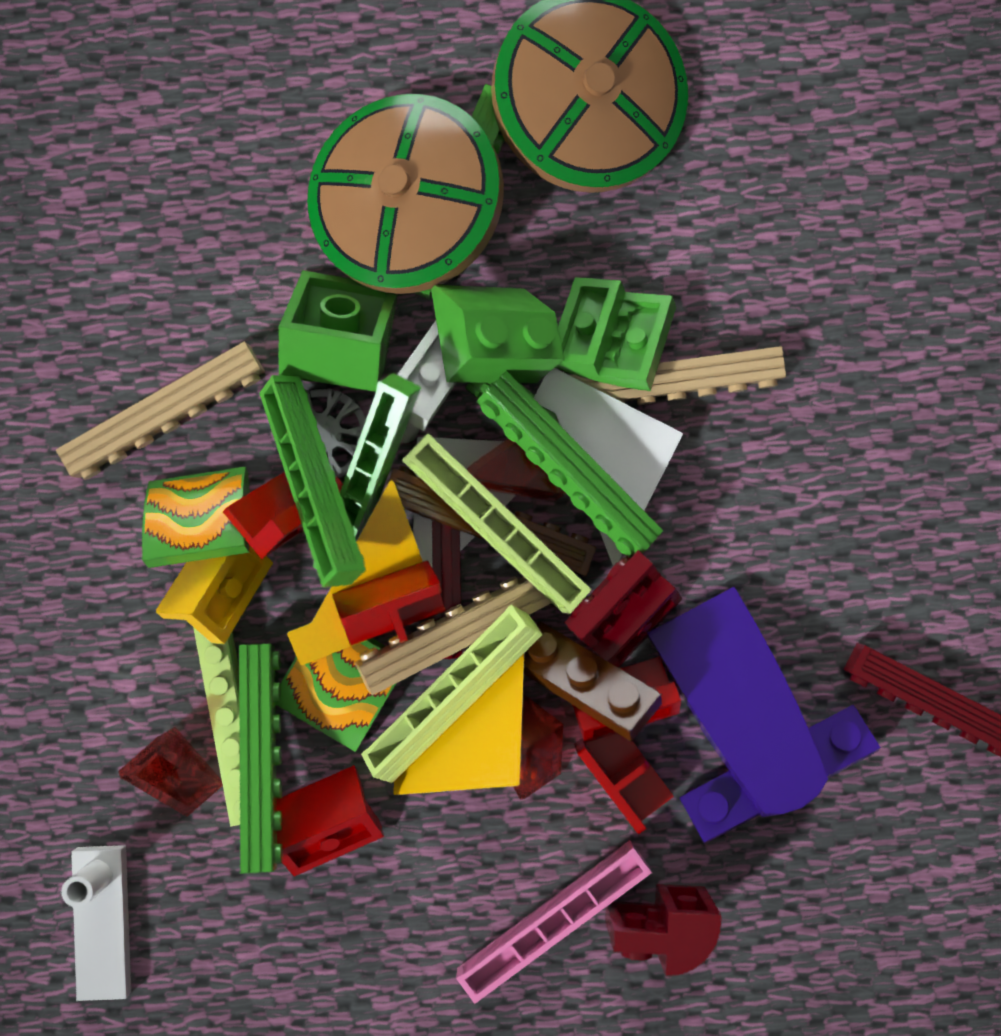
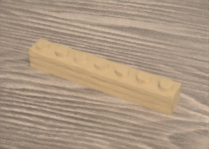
M244 341L57 448L56 452L71 477H83L84 480L92 478L101 472L100 466L107 462L115 464L127 457L126 451L135 446L137 449L148 446L154 441L153 436L161 431L164 434L174 431L181 426L180 420L187 416L195 418L207 411L206 406L216 400L217 403L224 402L234 395L233 390L241 385L244 388L254 385L260 381L259 375L265 371L251 346Z
M782 346L659 363L651 391L615 386L577 375L570 376L623 403L625 401L637 400V405L656 403L655 397L667 396L668 401L686 399V393L698 392V397L717 394L716 389L728 388L729 393L747 390V385L758 383L759 389L778 386L777 381L786 377Z
M512 577L500 583L501 588L492 593L487 590L477 594L472 598L473 603L462 607L461 604L456 605L444 612L445 617L434 621L432 618L416 626L417 631L407 635V642L400 643L396 635L388 640L390 645L380 650L377 647L371 648L360 654L361 659L354 663L367 690L374 695L473 644L511 604L530 615L551 604V602L525 577L520 579Z

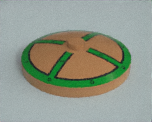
M631 0L539 1L524 12L507 33L498 52L492 74L491 93L495 118L505 141L513 153L525 166L542 179L573 191L588 193L607 192L626 187L640 180L652 171L671 151L681 133L686 118L688 83L681 55L671 36L661 23L647 10Z
M402 94L374 101L351 114L332 132L324 143L313 165L308 186L307 204L311 228L320 248L328 259L344 274L359 284L385 293L405 294L431 289L434 285L444 284L458 276L479 257L493 236L502 211L504 198L503 173L497 153L484 130L474 118L457 105L447 100L424 94Z

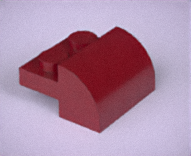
M637 551L631 558L626 556L618 561L610 570L608 576L590 595L580 602L572 615L564 623L601 658L619 668L648 637L647 633L654 630L683 598L677 589L661 576L654 564L640 551Z
M656 884L655 904L612 902L606 907L605 922L614 952H621L623 957L639 961L649 960L653 954H657L665 976H675L692 971L711 955L720 935L721 913L705 886Z

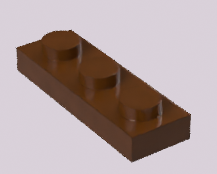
M539 621L537 627L543 635L524 653V674L632 742L662 705L661 693Z

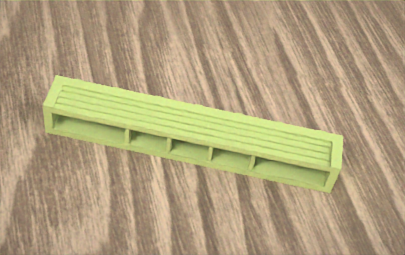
M429 434L425 435L402 459L415 474L562 613L571 614L591 591L570 568Z
M511 604L361 754L374 778L393 783L543 635L528 613Z
M194 628L230 827L240 825L239 665L233 632L225 644L211 643Z

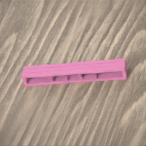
M629 840L457 968V981L474 1004H476L652 873L649 865L631 840Z

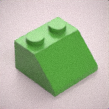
M302 270L279 324V375L300 376L303 381H315L345 386L354 390L376 392L386 365L398 294L373 290L351 278Z
M434 285L431 292L446 382L494 383L507 371L518 383H538L564 360L555 312L526 289Z

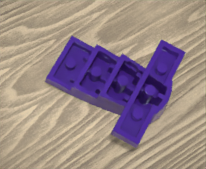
M735 587L726 590L647 633L652 645L670 673L673 682H675L676 688L700 724L702 732L729 770L679 797L704 845L759 815L761 817L781 815L803 808L820 794L828 778L878 752L881 748L854 704L808 728L775 657Z

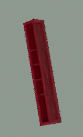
M856 643L843 669L851 674L849 680L865 688L868 683L878 687L879 689L876 694L892 702L895 701L896 697L905 701V709L919 716L926 712L934 716L931 722L947 730L952 725L961 730L960 737L976 745L981 740L989 744L986 749L987 751L1001 757L1000 714L866 645Z

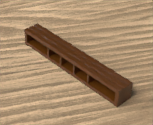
M400 465L398 469L392 468L390 470L380 497L389 481L393 480L405 510L485 540L421 478L416 477L417 474L410 468ZM515 511L514 516L577 576H587L597 548L588 544L589 538L576 533H572L571 537L560 533L561 528L554 524L544 522L543 526L531 522L532 516Z

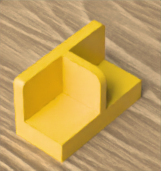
M250 545L249 553L186 562L157 607L156 613L163 619L186 620L211 643L225 644L273 562L267 556L261 559Z

